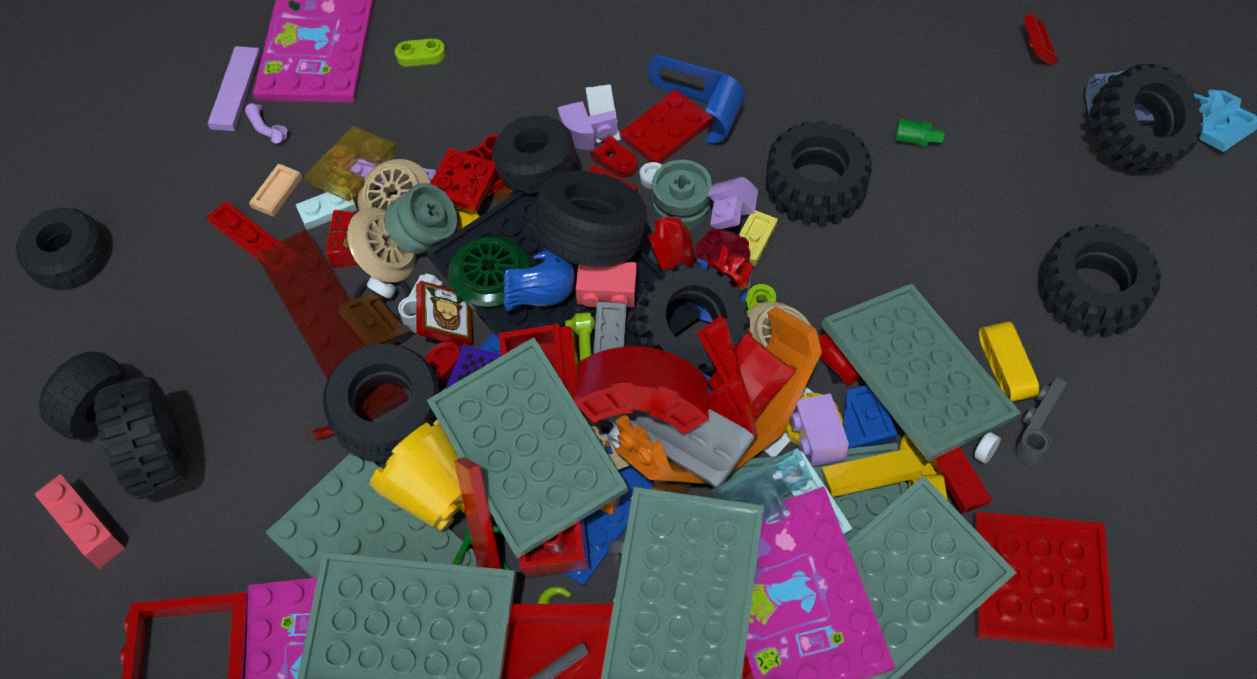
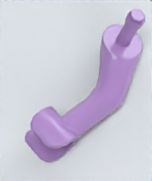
M250 103L246 106L245 113L258 133L270 137L273 143H280L287 138V128L285 126L273 125L270 128L265 125L260 116L262 105Z

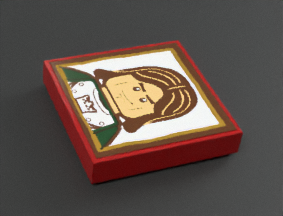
M420 280L416 284L417 334L441 341H450L460 346H469L472 344L471 307L453 289Z

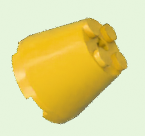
M437 419L433 423L434 426L431 427L428 423H425L402 440L392 450L394 454L387 460L385 469L383 470L379 467L375 470L370 479V486L381 497L429 526L443 532L454 521L453 516L459 510L464 513L465 508L454 462L460 458Z

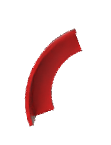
M618 347L590 355L578 364L574 403L593 423L613 415L633 413V410L649 411L650 416L670 423L682 434H685L709 419L707 378L691 363L672 353L649 347Z

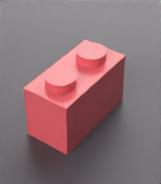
M624 262L610 267L578 265L576 282L577 304L596 307L597 302L622 303L626 304V307H634L637 263Z

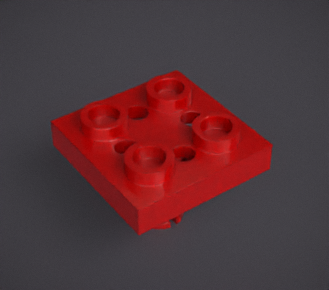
M448 148L430 184L437 186L445 192L453 202V205L477 213L497 174V170L493 161Z

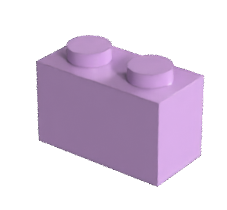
M831 393L799 399L790 420L793 430L798 431L800 435L799 449L807 456L812 467L846 460L849 443Z

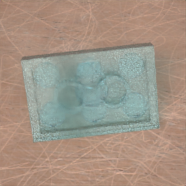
M799 448L710 491L715 499L764 505L763 515L766 523L774 524L784 520V517H788L790 514L781 494L788 490H800L808 484L807 481L813 478Z

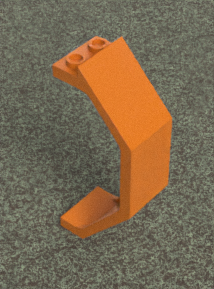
M777 306L767 312L772 335L766 348L789 366L793 365L797 369L763 409L758 418L754 419L758 436L750 443L729 475L782 436L822 353L816 329ZM624 414L615 421L620 433L617 435L621 446L614 451L649 480L709 484L668 460L661 442L655 440L651 443L645 429H642L639 425L632 428L628 416Z

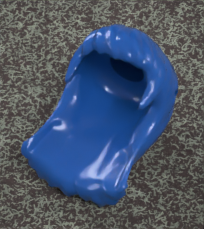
M544 247L541 253L533 257L534 259L543 258L541 264L527 269L505 270L503 300L506 310L511 311L517 305L522 304L552 306L562 302L571 294L574 287L575 272L572 262L561 259Z

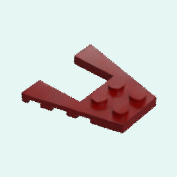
M719 316L697 333L724 381L723 384L708 394V408L743 427L755 438L758 436L729 326L726 318Z

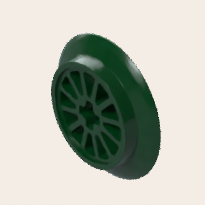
M484 236L467 242L456 251L449 264L448 278L454 292L464 301L477 306H498L504 304L503 278L505 270L531 268L526 252L514 241L500 236ZM489 250L488 255H485L483 251ZM494 250H497L498 252L493 256ZM484 266H488L490 268L494 266V270H484ZM493 281L495 285L489 286V283Z

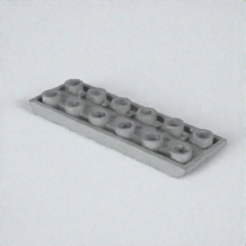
M710 409L709 419L685 434H682L670 423L650 416L649 411L633 410V413H624L628 416L632 428L639 425L642 429L646 430L651 443L655 440L661 442L668 460L717 489L722 485L754 439V436L746 429ZM624 414L613 415L602 419V421L614 427L616 426L615 421Z

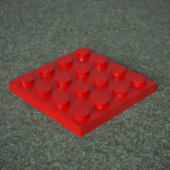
M986 512L975 513L974 529L1016 571L1008 581L976 609L977 638L1111 651L1114 648L1105 523Z

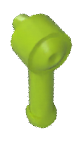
M591 312L576 313L572 319L565 321V325L570 326L579 335V356L581 361L591 355L590 334H592L595 327V321L591 316Z

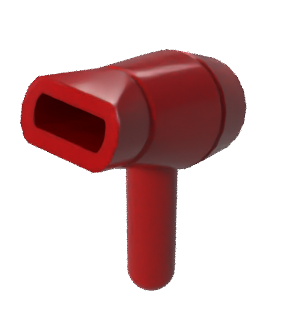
M827 333L819 336L818 339L822 350L821 360L839 375L847 387L857 382L860 374Z

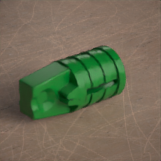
M899 118L895 131V141L928 146L929 141L943 143L945 132L932 128L933 123L918 122Z

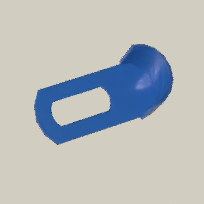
M657 54L649 60L647 71L650 80L657 88L670 92L676 89L684 96L709 102L705 112L712 114L717 120L705 143H719L726 139L745 99L744 90L739 82L732 76ZM664 67L700 77L705 83V90L701 92L663 81L659 74L660 69Z

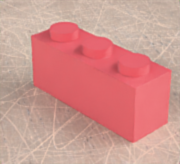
M61 474L34 494L82 554L98 569L125 549L80 493Z

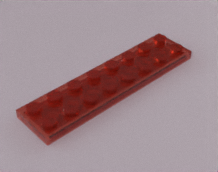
M305 229L257 253L256 256L322 372L328 379L334 367L338 366V363L343 361L345 356L356 352L355 350L361 349L366 345L338 313L340 305L349 300ZM383 384L370 389L363 395L358 403L356 413L361 419L371 422L406 403L408 400L400 385Z

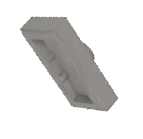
M597 302L594 354L612 348L624 347L626 304Z

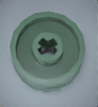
M682 159L670 161L662 165L655 172L652 179L653 214L658 220L662 217H676L688 229H692L701 225L708 218L711 210V198L708 194L712 187V181L705 167L697 162Z
M421 183L416 184L388 205L385 212V226L389 236L397 246L406 252L421 254L426 253V251L454 233L457 226V213L453 202L445 192L437 186Z

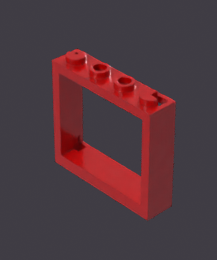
M242 592L130 603L129 614L124 619V629L127 635L126 644L121 649L123 672L120 679H141L148 618L232 611L227 679H244L248 594Z

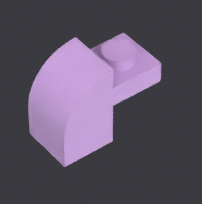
M583 101L557 107L559 121L571 132L575 148L593 150L595 148V140L604 139L608 135H617V120L614 110L588 117Z
M744 177L715 183L710 188L708 194L714 201L710 225L715 229L740 225L741 216L755 213L758 189Z

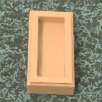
M277 164L249 202L251 208L274 217L301 181V173Z

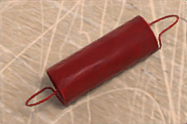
M330 425L313 431L317 441L335 436Z

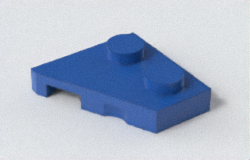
M866 385L847 390L842 426L849 443L848 448L874 446L895 440L897 432L889 413L871 388Z

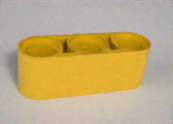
M1007 321L981 327L979 329L980 344L997 385L1012 402L1037 397L1039 395L1038 380L1014 325Z

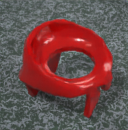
M722 246L718 260L710 259L706 269L709 265L717 268L716 274L721 277L724 274L728 275L731 278L729 281L733 288L738 286L743 291V289L749 286L753 264L743 263L745 258L735 254L728 257V248Z

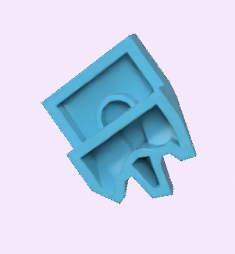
M1211 89L1208 91V98L1194 94L1196 99L1199 98L1201 102L1199 110L1203 113V123L1200 126L1203 128L1199 138L1203 142L1224 152L1257 130V116L1240 108L1241 98L1226 91Z

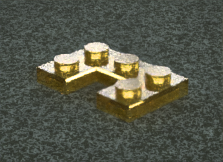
M352 126L304 175L306 183L350 202L365 184L364 177L349 171L350 168L359 159L376 166L388 161L397 151L396 145L393 142Z

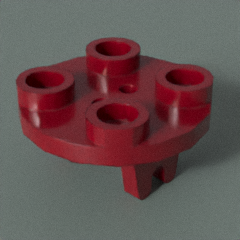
M715 228L710 229L696 245L694 254L696 263L699 258L707 261L710 259L718 260L722 246L728 248V257L735 254L745 258L743 263H749L750 261L749 241L734 232Z

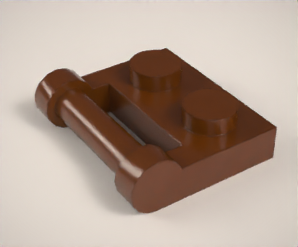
M376 292L341 304L338 313L367 347L379 343L382 345L384 343H404L412 336L413 332L407 325H402L383 303V297Z

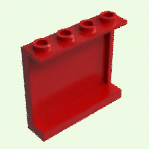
M614 603L512 604L502 679H529L581 642L587 648L588 654L553 679H601Z

